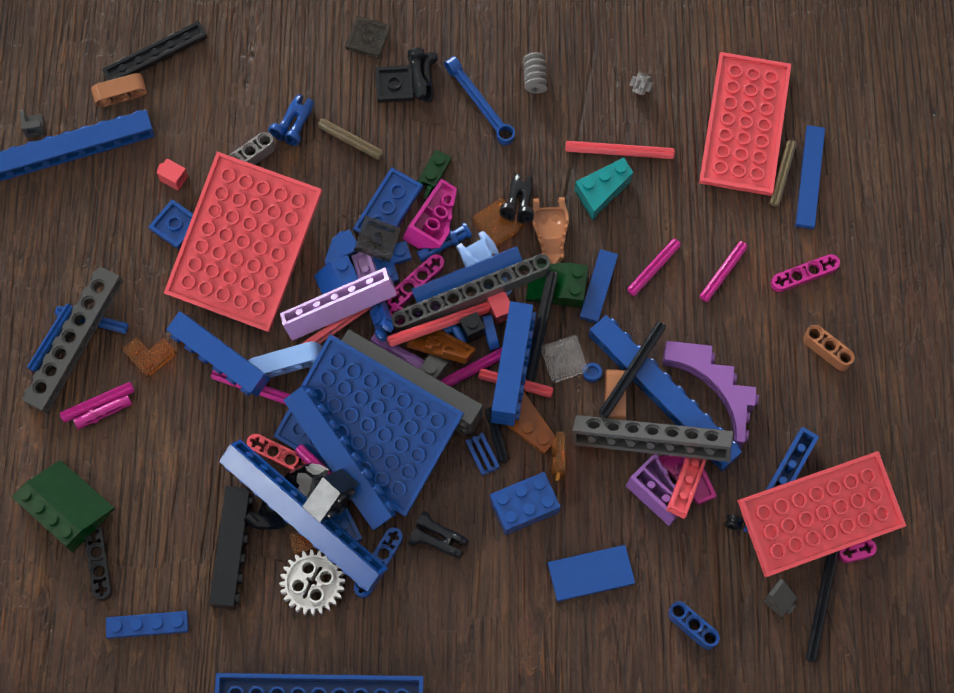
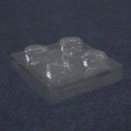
M577 335L542 347V354L552 383L589 371Z

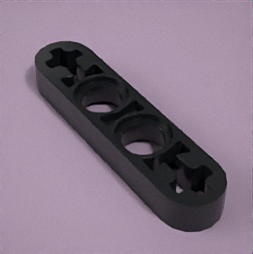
M98 525L95 528L99 532L96 534V540L98 542L101 541V543H94V538L89 535L85 539L93 596L100 601H106L112 595V584L103 529ZM101 548V556L97 558L92 557L93 549ZM98 567H104L105 573L101 577H96L94 574L95 569ZM96 581L102 582L103 587L107 589L103 596L98 593L101 590V586Z

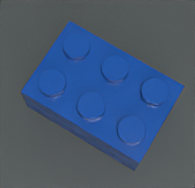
M545 472L490 494L489 499L505 536L556 515L560 512L561 508Z

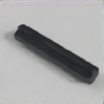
M492 407L486 408L485 414L499 462L509 461V454L500 424L491 423Z

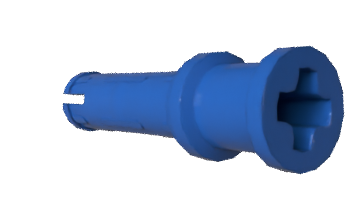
M462 223L461 227L449 231V235L440 248H423L417 251V255L424 262L430 256L441 252L451 245H459L460 241L471 238L472 234L466 223Z

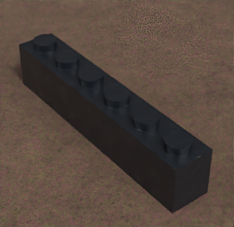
M226 486L209 601L212 608L236 610L237 604H240L241 592L238 591L239 584H243L244 573L241 572L242 565L246 563L244 547L249 542V533H246L247 526L249 525L244 521V518L249 514L250 506L254 505V495L249 488Z

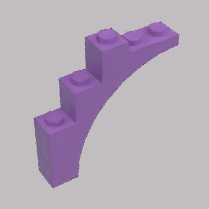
M666 341L663 365L693 374L705 382L717 394L730 416L734 441L742 448L744 443L748 442L749 430H746V423H749L750 420L749 411H753L755 405L758 406L759 394H756V387L736 385L737 373H734V366L714 364L715 353L712 352V346Z

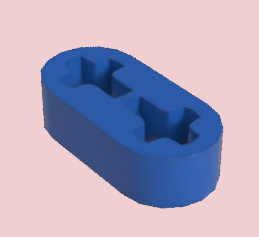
M492 316L481 317L485 326V337L489 351L499 349Z

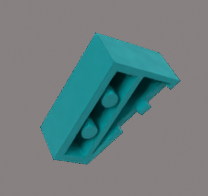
M622 158L575 182L574 191L592 220L632 181L633 171L625 158Z

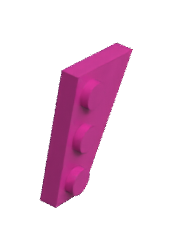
M659 456L658 459L663 468H666L667 472L677 482L686 457ZM703 469L693 497L697 505L717 497L705 469Z

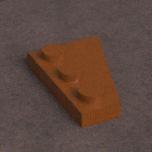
M442 330L407 342V348L466 364L476 352V348Z
M524 392L523 400L520 402L521 412L519 421L515 420L514 426H505L545 455L557 438Z

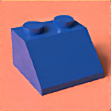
M348 254L330 261L314 275L322 295L358 280Z

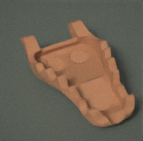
M559 197V207L539 208V198L533 199L534 219L532 224L536 231L542 254L549 257L550 264L561 263L564 259V244L569 224L565 197Z

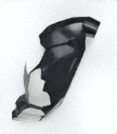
M309 463L289 471L284 478L309 498L314 491L315 484L319 483L328 474L329 469L320 464ZM262 501L258 513L251 510L244 518V521L250 527L260 530H276L290 525L276 511L270 509L264 501Z

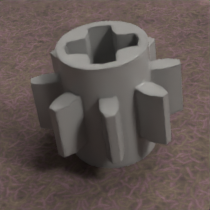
M638 73L637 77L633 76L630 82V86H633L632 91L640 95H645L646 91L650 92L653 82H649L651 77L642 73Z

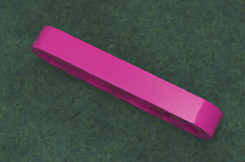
M435 254L424 261L395 287L397 295L392 298L397 299L399 297V303L394 302L392 304V298L387 300V306L390 309L397 306L403 307L414 297L413 292H405L404 286L411 284L415 288L432 281L444 269L443 257ZM433 261H439V267L435 265L430 272L429 269L433 266ZM418 273H427V279L419 280L417 278Z
M829 254L780 272L772 278L771 288L775 292H784L832 274L838 269L840 260L836 255ZM828 261H830L831 263H835L833 267L831 265H825L828 263ZM811 266L817 267L818 270H819V273H817V274H812V273H810L809 267H811ZM797 272L802 276V279L799 281L794 280L792 274ZM777 280L780 282L785 281L782 286L776 284Z

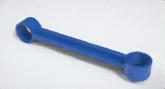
M455 56L444 61L447 72L457 79L496 130L497 141L502 145H510L515 137L514 128L502 122L465 74L461 63ZM507 130L511 132L512 137L503 139L499 133Z

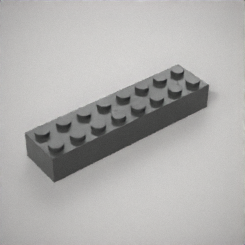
M348 329L342 341L464 412L465 414L456 431L463 435L468 434L471 436L482 418V404Z

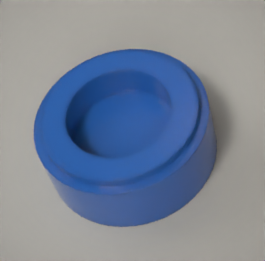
M588 363L583 369L584 379L590 383L598 382L602 376V368L597 363Z

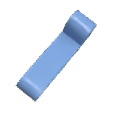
M306 342L257 356L248 361L272 378L304 368L311 369L323 346L317 342Z

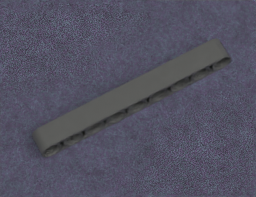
M545 254L536 255L399 310L391 317L394 331L398 333L483 302L488 297L501 292H508L545 277L547 272L550 271V259ZM543 263L546 266L544 268H539L537 265ZM523 270H526V271L529 272V273L526 274V275L520 274V272L523 271ZM508 277L511 281L504 282L502 279ZM488 284L494 286L492 289L484 288ZM471 291L476 293L474 296L467 295ZM453 298L458 299V302L454 304L449 301ZM436 305L441 307L437 311L431 309L433 306ZM416 313L423 314L420 318L414 317ZM398 320L405 321V323L402 325L396 324Z

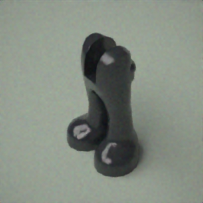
M412 48L408 50L407 56L413 74V93L418 100L432 102L434 88L430 67L437 62L438 55L434 52L424 53L423 48Z
M514 174L510 185L508 202L503 203L499 209V214L502 218L508 221L515 219L518 195H521L517 222L529 223L533 221L534 210L529 207L533 190V177L527 175V180L522 182L520 181V174Z
M423 510L408 545L416 546L419 543H424L449 556L462 558L464 552L453 547V542L467 547L469 540L463 535L434 522L430 514ZM421 529H426L430 532L436 533L442 536L444 540H440L424 532Z

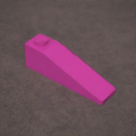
M441 179L408 226L402 239L418 249L440 248L449 235L457 188Z

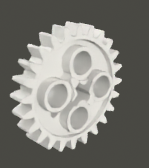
M310 550V555L308 556L302 551L301 558L295 555V562L288 560L290 568L283 567L287 574L280 575L285 580L279 583L280 586L285 587L281 590V594H288L285 596L284 601L291 600L289 607L292 608L296 605L297 613L303 609L304 615L311 611L312 616H315V612L318 610L322 615L323 608L330 611V604L337 605L335 598L342 599L338 592L345 591L344 587L340 586L345 583V579L340 578L344 573L338 571L340 568L334 565L335 563L329 561L326 555L322 557L320 550L317 555H314L313 550ZM311 565L314 567V570L309 574L304 573V568ZM319 567H322V570L316 576ZM325 574L332 576L331 580L327 583L321 581L322 576ZM315 579L317 584H312L310 587L309 581H313ZM303 583L304 588L301 591H295V584ZM310 588L307 597L304 599L303 596L306 594V592H307L308 589ZM320 592L322 596L319 600L314 601L311 599L313 593Z

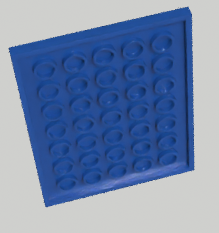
M329 334L301 386L311 387L317 395L315 398L326 407L329 418L338 424V431L349 440V447L360 456L362 460L360 463L371 472L374 483L383 489L385 499L394 505L395 511L407 516L465 413ZM288 409L273 437L295 450L299 445H304L331 470L290 409Z

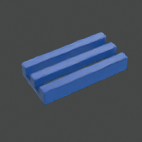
M483 433L472 437L470 440H465L481 476L500 468ZM479 440L482 441V443H483V445H484V447H485V449H486V451H487V453H488V455H489V457H490V459H491V461H492V463H493V465H494L493 467H491V465H490V463H489V461H488V459H487V457H486V455H485V453H484V451H483V449H482V447H481V445H480V443H479ZM473 443H475L487 467L486 470L483 469L474 451V448L472 446Z

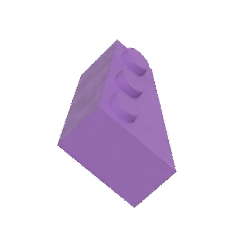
M653 454L630 477L626 487L670 526L679 517L666 511L675 484L670 480L666 468H663L660 463L659 456Z

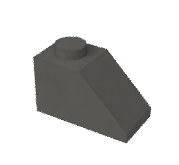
M430 354L420 367V370L441 380L453 361Z
M780 579L762 602L782 617L785 613L789 615L796 606L793 602L797 597L785 581Z

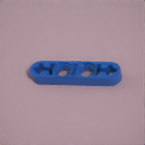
M398 528L388 529L372 554L386 567H388L403 541L402 532ZM395 533H397L398 541L393 540L391 547H394V549L392 550L388 545H385L384 542L389 544L391 540L389 535H394ZM386 549L389 551V557L387 559H380L378 552ZM355 582L354 592L359 598H367L376 586L367 592L359 593L360 589Z

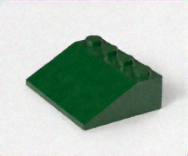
M61 460L27 481L12 496L21 507L72 553L115 510L109 502Z

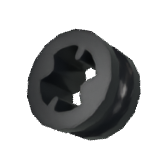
M727 515V521L724 522V526L740 531L742 528L740 524H743L744 520L735 515Z

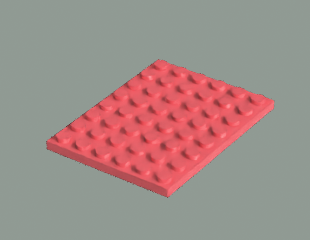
M217 152L164 294L270 333L323 190Z

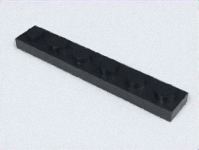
M197 21L102 68V71L108 81L139 73L207 39V34L200 22Z

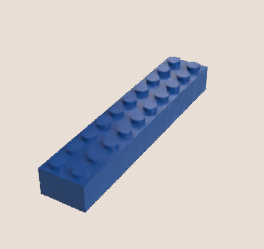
M216 673L215 693H424L423 676Z

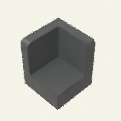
M20 110L21 127L25 136L44 135L42 114L27 116L24 110Z

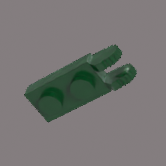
M438 150L434 151L418 179L419 183L428 186L423 198L428 199L452 160L451 156Z

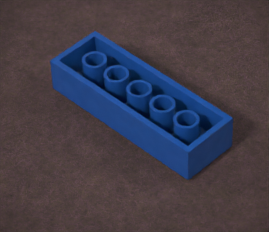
M510 301L492 405L491 423L514 426L515 420L519 421L521 412L520 402L523 400L524 384L526 382L527 366L536 320V312H533L532 304Z

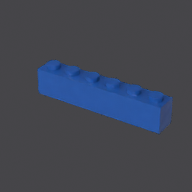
M180 311L166 329L171 333L170 338L177 343L182 341L186 344L184 346L186 350L192 354L194 352L198 353V359L205 364L211 363L213 365L212 369L220 375L222 373L227 375L226 380L233 385L239 384L241 386L240 390L248 396L253 394L258 397L271 379V377Z
M801 427L766 490L796 480L819 438L818 435ZM745 525L743 531L749 534L747 526Z

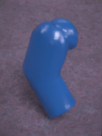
M452 325L442 329V331L453 334L455 338L464 343L467 342L459 326Z

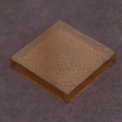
M502 197L472 217L473 222L481 232L484 231L496 246L524 228L523 223L517 222V215H515L513 221H508L501 217L499 209L503 203H506Z

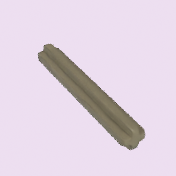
M322 118L318 123V127L321 130L377 160L382 157L383 151L328 120Z
M788 140L786 143L774 191L770 199L771 206L778 207L797 145L795 141Z

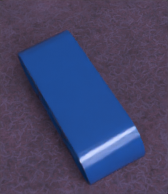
M680 601L674 602L668 610L669 619L705 650H711L718 644L720 640L719 633L690 607ZM673 609H681L683 612V616H675L673 613ZM689 622H696L698 630H692L689 627ZM711 635L714 638V643H707L704 636Z

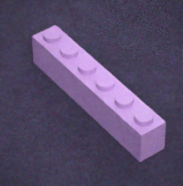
M383 268L280 313L282 324L293 341L396 296L397 293L386 268Z

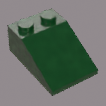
M575 263L550 264V271L558 273L552 301L553 305L582 308L588 265ZM538 264L537 266L539 268H544L546 265ZM546 276L528 283L526 301L541 303Z

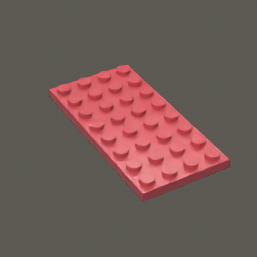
M720 52L699 184L772 196L791 64Z
M879 451L737 500L765 577L906 526Z

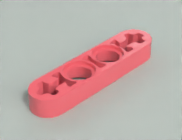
M252 434L247 439V445L259 456L290 471L297 468L300 460H302L295 451L260 434ZM258 439L259 443L265 447L264 452H262V447L256 445L254 448L251 442H256ZM271 447L278 448L279 452L276 456L268 455V450ZM287 456H294L296 462L292 465L286 464L285 459Z

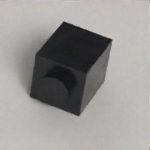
M477 312L460 319V328L467 339V343L485 336V326Z

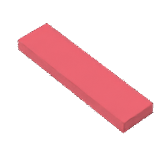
M685 458L666 511L683 519L686 518L707 459Z

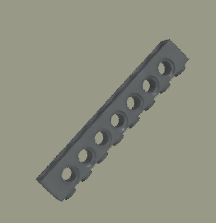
M101 266L93 272L91 282L88 287L83 289L80 301L73 306L69 320L64 322L62 332L59 337L57 336L54 339L51 351L43 358V365L40 370L35 372L32 384L25 389L22 400L26 404L46 414L49 413L124 282L119 275ZM100 286H104V290L97 293V289ZM95 302L92 309H87L90 303ZM81 319H85V323L78 326V322ZM75 335V340L71 343H68L69 338ZM66 352V356L63 359H59V355ZM52 369H56L55 375L49 376V372ZM42 386H47L45 392L39 393Z
M576 415L572 429V445L726 462H730L733 431Z

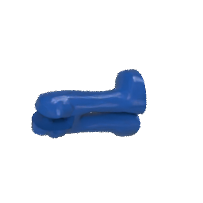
M298 94L291 102L281 123H272L269 126V133L279 141L285 139V142L289 145H299L301 141L300 131L312 111L314 101L308 98L305 104L301 105L303 95ZM297 116L294 125L288 131L290 124L292 123L293 119Z

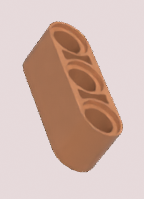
M139 73L101 82L91 87L97 107H106L142 97L147 93L143 76Z
M811 325L807 329L803 337L806 346L836 369L846 371L850 368L855 356L849 348L818 325ZM809 334H815L817 339L811 338ZM825 345L831 346L833 350H827ZM840 357L846 358L848 363L842 362Z
M606 369L605 401L626 370ZM626 391L608 418L626 420Z

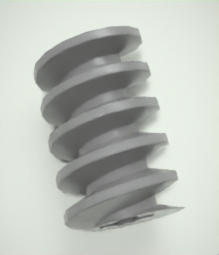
M538 52L529 53L523 58L524 88L526 91L534 94L547 91V80L545 79L547 77L545 73L546 61L544 60L546 56Z

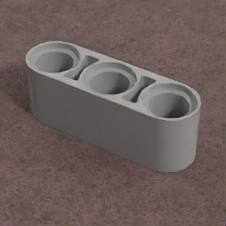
M262 132L229 156L256 165L273 153L275 149L273 137L268 132ZM250 152H254L253 155H247Z

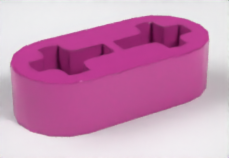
M867 540L840 550L838 557L844 563L868 559L876 553L877 547L874 541ZM865 544L867 547H871L869 553L866 550L860 551L859 549H862ZM846 549L848 550V552L855 550V553H853L850 556V558H848L847 555L843 554L846 551Z

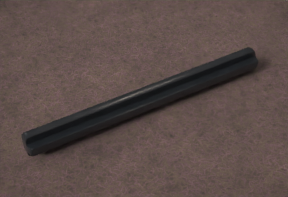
M555 271L547 272L530 348L526 380L534 382L536 379L558 279V273Z
M660 321L656 323L603 404L599 414L604 418L609 417L665 331L666 325Z
M839 551L826 555L806 653V660L810 662H816L818 658Z

